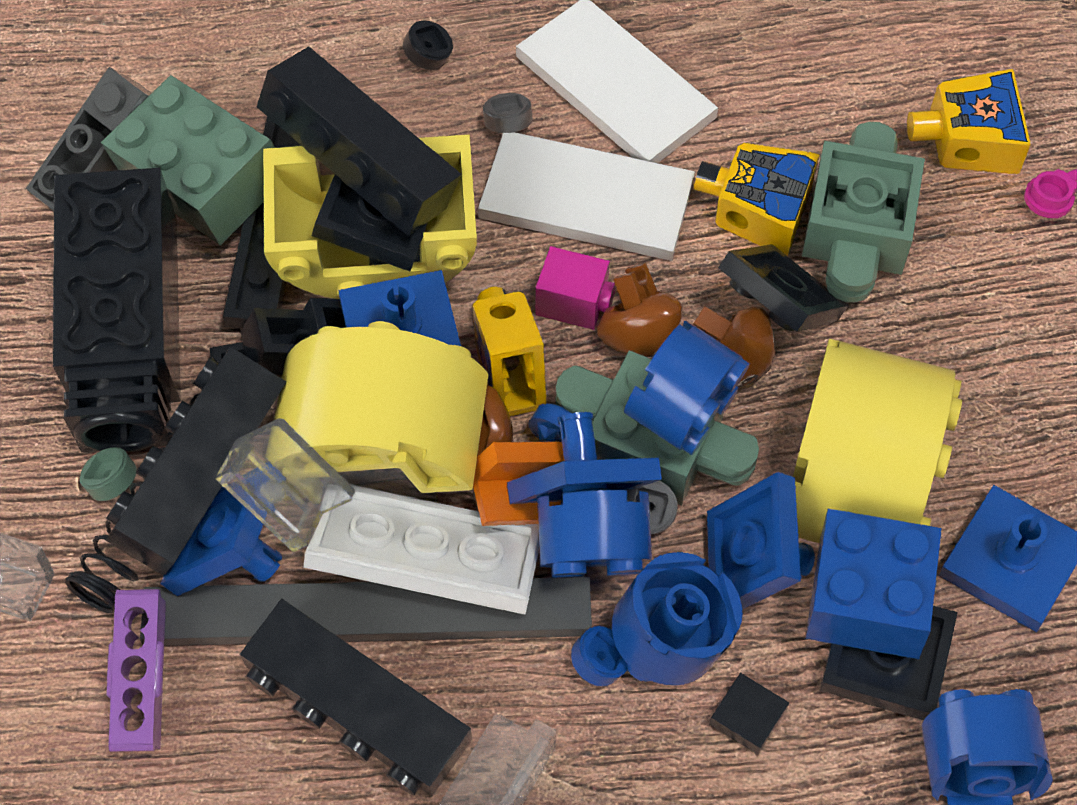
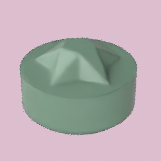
M117 447L107 448L96 453L86 462L80 474V483L94 500L107 501L122 494L132 484L136 477L137 466L123 449Z

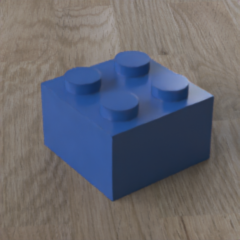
M828 508L819 541L805 639L919 659L931 631L942 528Z

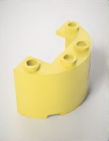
M470 134L419 138L462 175L447 209L428 222L421 241L422 262H414L410 272L390 264L369 265L368 256L311 236L334 174L321 175L318 159L307 152L303 146L263 149L264 254L268 263L282 280L310 293L333 299H340L338 290L439 270L443 272L445 283L451 280L471 261L477 245Z
M376 321L370 323L368 327L339 328L326 326L320 328L317 334L296 344L286 357L282 379L286 381V384L278 395L265 461L268 466L281 475L272 500L273 503L322 500L325 479L319 473L400 468L421 493L473 490L489 374L477 361L471 358V353L468 349L458 345H448L417 333L400 330L389 322Z
M829 338L793 473L796 486L798 538L819 543L828 508L930 526L931 518L924 517L923 513L934 476L944 478L952 451V446L942 444L945 430H955L962 406V399H958L962 381L955 379V370Z

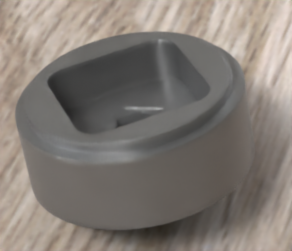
M499 94L488 99L483 105L485 126L493 132L513 133L525 129L532 123L531 101L521 94Z
M656 481L627 491L628 502H636V496L639 491L649 493L651 534L661 533L672 525L677 516L678 503L675 494L665 483Z

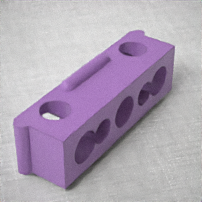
M160 589L116 590L113 641L109 644L106 692L107 696L111 699L109 722L110 752L154 751L161 747L166 601L161 597ZM147 613L148 623L140 630L145 636V642L142 647L134 650V642L139 637L131 629L132 621L137 615ZM137 663H146L147 670L145 675L137 681H130L129 673L131 668ZM142 694V702L137 708L144 713L145 719H143L140 728L128 731L127 722L136 713L131 708V700L135 695Z

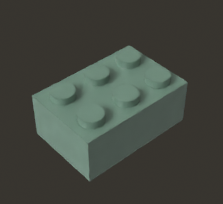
M172 75L100 142L118 170L160 167L175 214L219 245L264 202L263 149L275 148L269 138Z

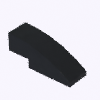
M310 298L303 310L254 308L240 333L245 354L248 358L275 375H283L286 357L296 344L317 334L322 327L346 328L340 299Z

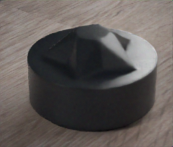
M423 20L411 26L403 39V50L408 59L416 66L427 70H435L442 67L452 53L453 42L449 33L442 26L432 21Z

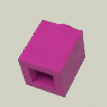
M550 246L536 285L535 315L594 330L600 311L605 312L606 308L612 306L615 294V283L608 281L610 261Z

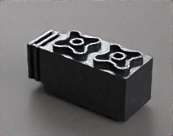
M160 167L54 175L53 368L66 391L64 392V403L68 409L64 410V420L81 452H97L117 447L128 453L140 451L153 445L157 447L166 446V435L170 431L165 429V426L171 418L169 415L171 403L181 402L177 218Z

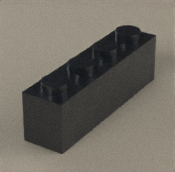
M308 46L267 71L256 107L407 236L447 209L462 174L311 47Z
M231 346L220 362L210 356L193 385L201 389L200 394L192 406L182 400L165 426V429L173 433L166 447L162 450L153 445L137 469L136 474L144 478L141 486L134 496L124 490L106 517V520L115 526L105 541L164 576L177 560L286 384V381Z
M282 598L239 654L246 667L250 669L245 677L252 684L272 697L280 690L293 699L296 703L292 710L299 717L317 729H320L324 723L343 734L338 742L346 750L364 762H367L372 755L390 767L386 776L411 795L415 796L420 788L432 797L472 741V732L469 726Z

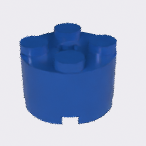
M684 321L683 326L679 324L671 332L645 369L648 374L643 382V386L647 389L643 391L637 386L634 387L626 403L624 413L677 449H683L690 455H693L710 430L708 425L716 412L722 415L739 390L737 385L746 373L750 363L688 321Z
M627 490L562 493L563 502H561V505L549 506V495L537 499L540 566L551 568L552 578L585 577L587 573L586 567L607 566V576L638 575L643 569V563L652 561L648 492L639 491L636 496V502L627 501Z
M683 552L667 553L654 558L639 572L616 604L612 617L613 639L620 655L627 663L629 673L635 679L644 682L653 681L664 685L691 683L708 672L734 640L740 628L743 615L739 594L732 581L723 572L717 575L710 568L703 565L706 562L705 559Z
M1015 689L1003 692L1000 695L974 696L968 690H952L939 697L940 707L933 710L924 719L922 734L932 796L937 801L940 795L947 797L948 805H1013L1012 796L1029 790L1031 801L1043 795L1051 787L1053 779L1040 712L1034 705L1030 692Z

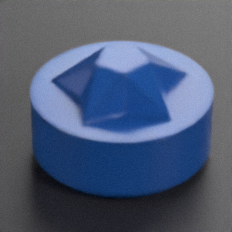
M541 404L530 418L528 426L540 442H562L560 424H558L557 417H562V415L571 412L555 404Z
M603 626L589 628L572 646L571 659L577 673L590 684L596 686L611 685L628 670L627 663L615 645L612 629Z

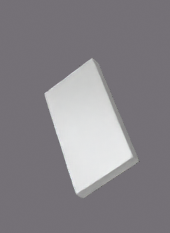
M579 0L516 46V57L632 158L659 163L717 118L718 107L590 0Z
M515 132L503 133L478 207V218L672 261L694 183L695 171Z
M330 480L305 552L303 568L525 615L539 551V525L482 526L479 511Z

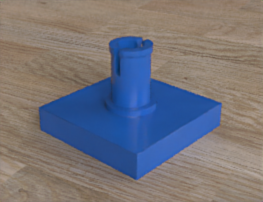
M442 270L338 290L346 328L368 327L372 322L384 321L394 324L403 331L424 335L448 345L461 346Z
M576 412L557 417L558 424H560L564 461L507 482L510 504L537 503L539 497L549 495V502H563L562 493L597 490L629 491L662 480L659 458L597 460L592 424L593 414L591 412Z
M264 463L223 484L177 560L163 576L161 585L174 595L179 596L239 567L244 568L259 582L269 579L279 568L280 564L278 561L282 560V554L262 541L259 535L281 475Z
M776 472L707 511L708 566L717 575L723 572L732 581L739 594L742 610L800 582L802 575L807 576L812 570L815 562L814 549L811 545L799 543L795 477Z
M993 485L944 563L938 576L1037 633L1077 565V531Z

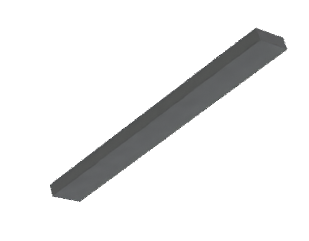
M590 577L533 578L525 615L374 582L198 586L179 596L174 595L165 587H144V589H160L161 597L166 601L164 646L247 644L281 598L345 642L581 636L586 630L592 628ZM142 613L141 629L148 623L147 613ZM140 631V641L143 645L145 642V636Z

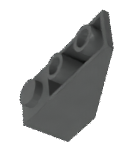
M108 67L26 189L54 211V175L117 171L118 168L100 142L131 114L151 92L138 82Z

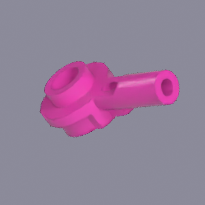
M1060 169L1046 171L1033 178L1027 184L1024 192L1025 203L1030 210L1046 218H1060L1070 212L1074 204L1075 192H1077V169L1071 170L1068 173Z

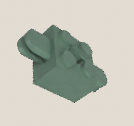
M880 122L859 124L852 133L849 145L824 140L817 170L802 257L828 261L826 272L827 290L836 299L844 302L865 300L874 288L878 271L902 275L913 241L925 158L898 154L896 132L888 125Z
M629 350L614 380L577 365L564 370L558 377L555 404L571 413L591 412L593 414L592 424L597 460L659 458L662 480L659 481L665 483L673 491L678 505H683L698 471L735 486H740L748 481L755 471L759 452L756 437L721 423L723 414L720 415L716 412L708 425L710 430L696 452L690 455L683 449H677L624 413L626 403L634 387L637 386L643 391L647 389L643 386V382L648 374L645 369L651 361L648 357Z

